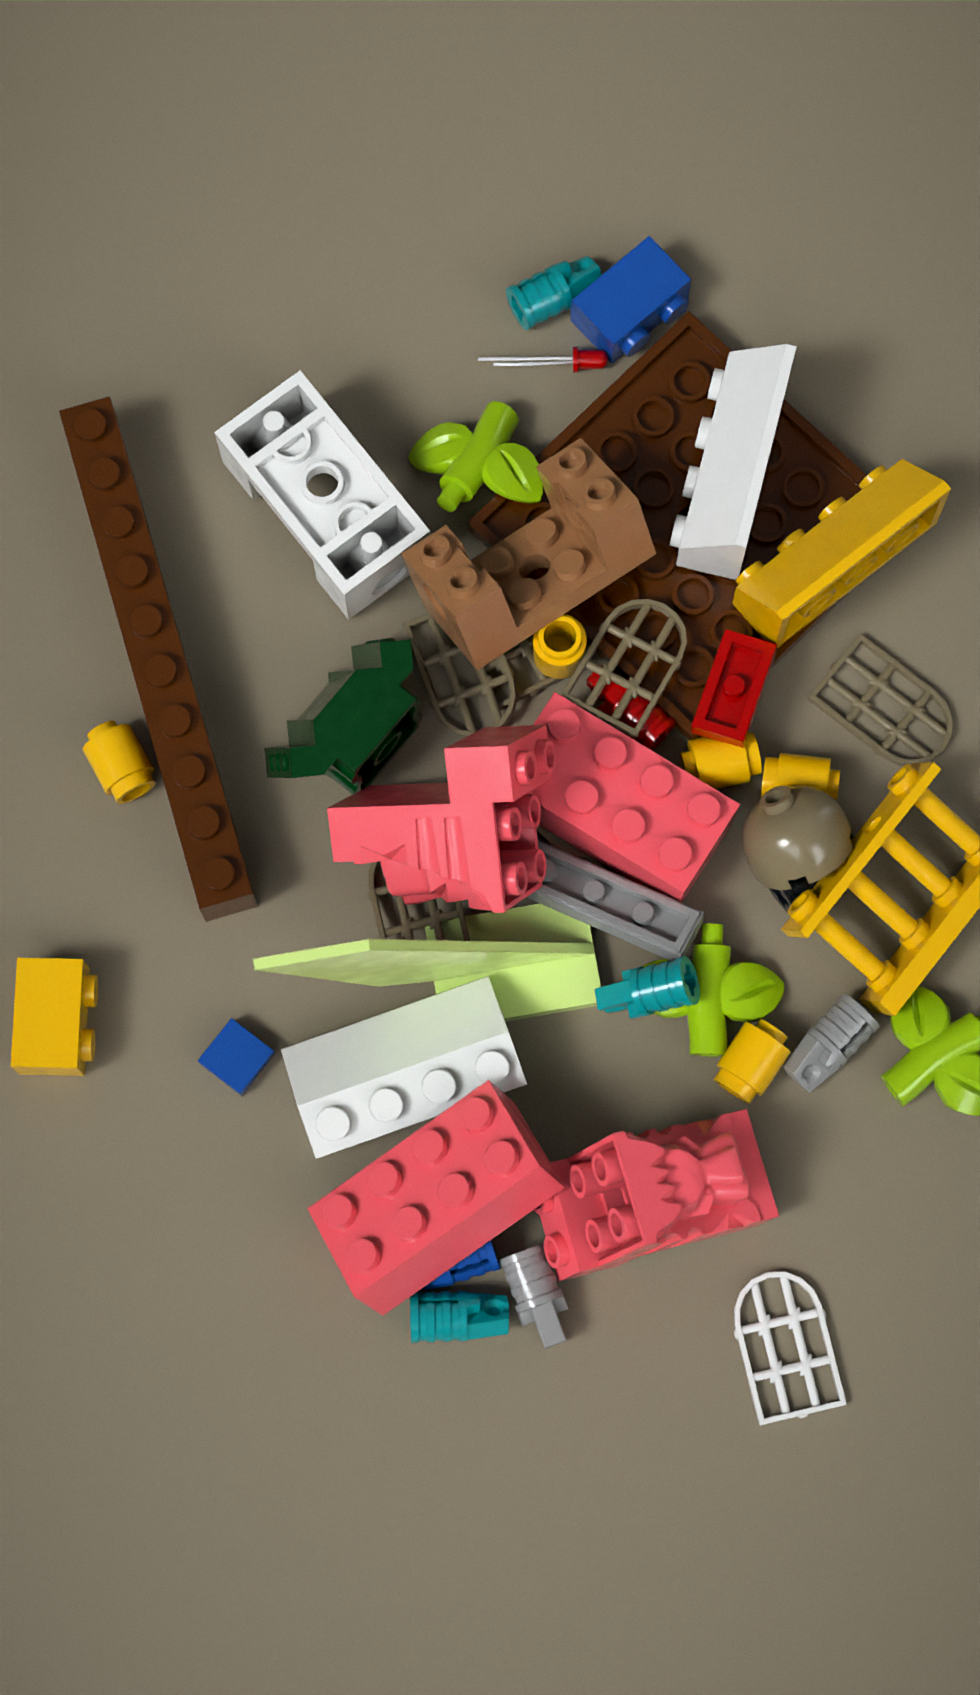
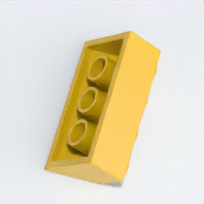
M904 459L899 460L888 470L884 465L878 466L861 481L859 487L862 490L848 501L843 497L837 498L819 514L818 518L821 522L805 533L800 528L784 539L777 548L780 554L764 565L759 560L745 569L736 579L738 586L736 587L732 604L764 641L777 644L778 648L937 523L949 496L950 486L939 477Z

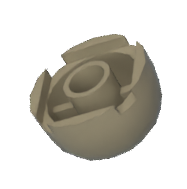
M806 785L777 786L768 790L748 814L743 825L742 841L748 864L757 881L766 888L782 891L792 889L789 880H796L805 876L808 883L811 884L836 870L851 854L853 844L849 837L851 834L854 835V830L839 803L821 789Z

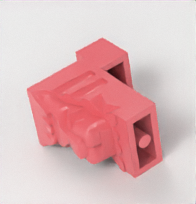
M546 725L484 727L444 748L448 783L370 785L327 808L333 862L366 864L380 861L389 893L393 896H401L406 905L419 904L436 898H443L447 903L468 899L469 908L490 910L493 913H504L541 888L546 876V857L543 850L538 848L536 829L540 823L541 808L539 799L536 795H533L532 790L552 779L551 773L554 771L556 764L555 747L553 742L548 740Z
M747 1109L722 1114L714 1119L697 1121L683 1126L680 1124L671 1125L659 1132L655 1128L649 1129L637 1136L633 1132H616L569 1158L550 1162L565 1188L534 1209L540 1215L546 1236L544 1239L545 1256L549 1265L555 1268L558 1282L614 1268L639 1256L753 1228L779 1217Z

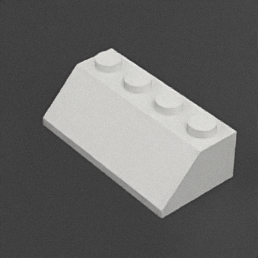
M782 344L730 351L725 370L714 369L707 399L717 401L713 418L702 416L695 443V448L704 449L700 467L689 466L682 496L691 498V504L687 516L677 514L669 545L679 548L676 566L734 580L738 578L797 346Z
M489 976L281 1049L297 1107L316 1159L436 1117L487 1080H490L503 1093L527 1085Z

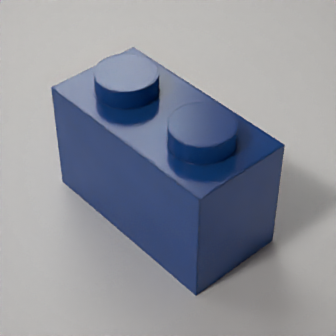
M648 236L571 300L570 321L598 350H604L608 355V361L613 364L624 353L627 357H631L641 350L650 339L651 335L649 333L661 322L664 321L667 325L671 324L684 313L689 305L691 278Z

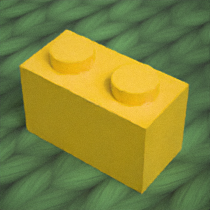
M17 957L11 1067L19 1075L85 1076V1062L94 1061L95 1030L87 1029L88 1007L97 1006L98 976L90 975V968L83 959Z

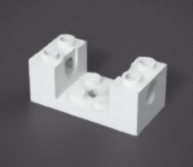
M301 370L214 432L222 462L253 501L262 496L313 560L317 581L348 620L410 575L401 553L431 535V531ZM317 474H330L338 481V486L332 494L319 497L313 495L308 490L307 486L310 479Z

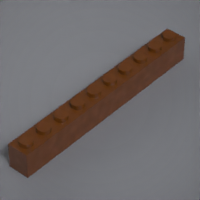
M109 396L60 410V417L199 909L207 922L258 907L112 400Z

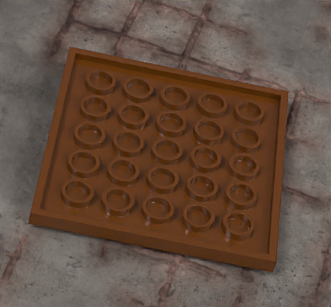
M689 311L535 458L538 464H541L579 438H582L638 498L656 554L565 614L574 617L582 624L586 632L587 643L591 645L599 632L600 625L605 622L606 618L616 607L628 601L651 599L664 603L675 611L686 628L687 646L680 669L674 673L656 705L666 711L665 713L669 717L672 716L677 721L676 728L688 740L702 737L691 732V725L725 629L763 639L732 604L735 590L738 586L736 580L676 566L679 548L669 546L677 514L687 516L691 504V498L682 496L689 466L700 467L704 449L695 448V443L702 416L713 418L717 401L707 399L715 368L725 370L729 352L732 351ZM785 399L782 403L740 574L756 561L760 560L764 565L780 554L777 548L784 539L800 528L805 533L821 522L818 516L830 503L839 497H843L848 501L862 489L859 487V484L867 476ZM544 487L541 503L538 504L517 502L496 494L467 522V529L489 549L551 509ZM535 569L531 571L526 576V578H531L533 580L539 579L543 577L549 571V569ZM845 596L779 646L771 668ZM632 609L619 615L612 624L622 630H625V627L629 628L640 609ZM650 609L635 636L648 643H651L652 640L656 641L669 618L662 612ZM674 625L661 650L677 657L681 643L679 631ZM606 632L596 652L609 663L622 639ZM632 644V648L627 647L615 670L625 679L628 677L634 678L648 652ZM660 658L657 662L654 660L639 686L655 694L672 664Z

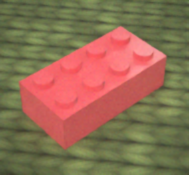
M554 692L533 724L546 725L548 740L553 742L556 753V764L554 771L551 773L552 779L532 790L533 795H536L540 802L541 818L539 825L616 873L625 876L626 879L683 902L733 824L740 804Z
M487 1080L307 1209L353 1296L383 1316L563 1190L565 1186L515 1102L490 1080Z

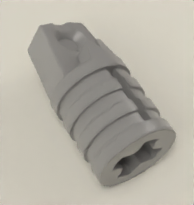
M843 993L838 998V1002L832 1005L827 1010V1013L817 1021V1024L806 1032V1035L787 1059L783 1068L798 1085L808 1092H812L840 1067H843L848 1061L847 1059L853 1056L858 1051V1047L864 1044L869 1039V1036L875 1033L880 1026L866 1009L849 995Z
M544 1243L498 1260L500 1268H504L505 1278L511 1287L512 1297L515 1298L517 1304L515 1309L521 1325L525 1326L535 1322L545 1349L565 1342L566 1338L557 1313L569 1308L562 1288H558L557 1278L546 1259Z

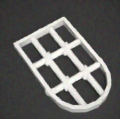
M767 1272L752 1279L739 1293L734 1307V1336L739 1343L759 1426L794 1417L805 1418L811 1413L847 1405L825 1321L826 1312L822 1309L815 1290L801 1277L787 1272ZM768 1278H780L789 1315L770 1319V1314L766 1315L759 1282ZM790 1281L798 1283L809 1294L815 1309L800 1312V1307L796 1308ZM751 1289L759 1322L741 1326L740 1308L745 1294ZM818 1317L827 1355L812 1359V1354L807 1353L800 1321ZM788 1324V1329L793 1330L800 1362L782 1366V1361L778 1362L770 1328ZM759 1331V1337L763 1335L771 1368L752 1373L743 1335ZM830 1364L839 1401L821 1405L811 1368ZM800 1371V1376L804 1375L812 1407L791 1412L782 1375ZM770 1378V1383H775L782 1414L764 1418L755 1381Z

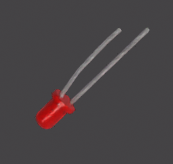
M573 347V356L478 357V361L559 360L544 362H493V366L573 363V373H578L579 369L605 368L608 364V355L604 350H579L578 347Z

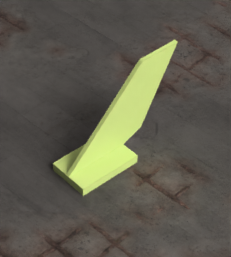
M540 903L510 908L504 913L487 912L465 916L471 941H464L459 918L441 922L445 940H436L434 929L430 930V926H426L427 940L366 939L253 959L254 970L377 987L434 981L436 994L489 976L505 1022L597 1006L595 989L601 987L590 925Z

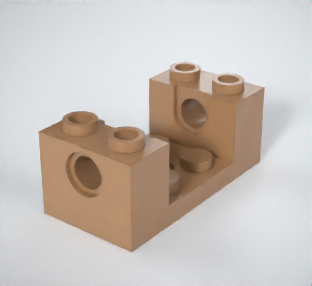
M579 438L536 466L551 509L480 555L469 560L462 542L447 525L401 553L425 609L477 671L656 554L638 498L582 438ZM535 569H549V571L539 579L533 580L531 578H526V576Z

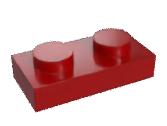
M725 629L691 725V732L693 734L741 748L744 747L777 653V644Z

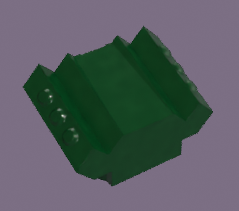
M394 638L366 641L364 645L351 646L353 670L329 672V683L297 720L287 721L289 745L264 748L267 777L300 778L326 775L334 779L352 795L370 786L416 732L423 717L418 711L421 700L401 685L414 669L411 640L396 641Z

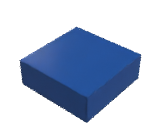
M231 1018L197 1061L242 1097L276 1053Z

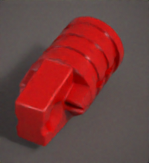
M595 672L586 680L587 687L591 691L600 678V675ZM612 681L610 685L606 683L598 697L603 703L597 709L612 716L627 689ZM639 695L636 698L632 697L619 721L635 729L650 701ZM656 705L637 739L634 740L654 751L673 731L677 721L672 716L669 717L665 713L666 711Z

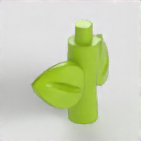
M491 401L487 404L474 432L462 424L453 422L439 424L427 431L415 443L408 456L410 463L416 469L427 473L443 474L439 481L442 492L437 498V503L448 512H454L460 502H469L483 483L498 495L522 503H541L544 494L543 484L536 468L539 464L535 456L526 447L516 443H509L519 423V417L510 406L499 401Z
M702 924L701 944L693 945L692 963L696 970L700 987L698 1004L692 1006L684 1005L675 1009L669 1008L667 1011H656L654 1013L662 1018L687 1016L689 1055L722 1057L728 1048L725 1015L733 1021L748 1023L763 1019L775 1009L785 990L784 982L773 971L761 964L752 962L730 964L731 947L723 945L724 925ZM667 959L655 960V961H653V962H650V963L644 965L643 967L645 968L646 966L652 965V964L658 965V964H660L661 962H665V961H669V960H667Z
M918 986L896 1016L890 1015L893 1034L909 1051L880 1077L889 1092L902 1107L917 1097L934 1081L935 1090L945 1106L958 1113L980 1116V1054L977 1053L980 1051V1015L975 1017L971 1012H968L958 1020L951 1022L950 1008L933 991Z

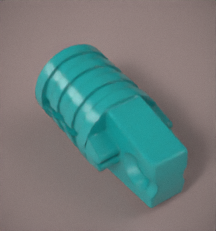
M588 256L570 263L565 260L545 268V271L538 272L529 279L526 278L520 281L517 285L513 284L507 287V300L519 324L523 329L529 330L535 324H540L549 317L560 314L563 310L571 309V300L598 279L602 272L599 265Z
M687 956L678 957L674 961L661 962L658 965L652 964L645 968L640 966L622 971L623 981L595 989L598 1010L607 1013L628 1010L629 1018L631 1019L653 1015L656 1011H667L669 1008L675 1009L684 1005H696L700 999L698 976L693 963Z
M466 1291L416 1292L410 1296L411 1343H419V1341L451 1342V1340L462 1342L471 1339L506 1335L509 1333L510 1315L508 1297L506 1295Z

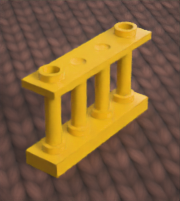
M935 762L906 764L893 775L887 785L890 792L851 840L853 844L851 854L836 870L819 880L812 890H805L792 902L787 911L790 918L780 929L788 937L809 938L813 931L818 933L867 977L866 985L868 988L859 1000L873 1013L896 1016L980 908V835L927 788L941 771V768ZM913 805L966 852L964 859L967 862L955 877L947 878L895 830L896 826ZM880 847L933 893L932 901L934 904L923 918L915 920L862 872V869ZM847 888L900 935L899 943H901V946L890 960L883 962L879 960L828 914Z

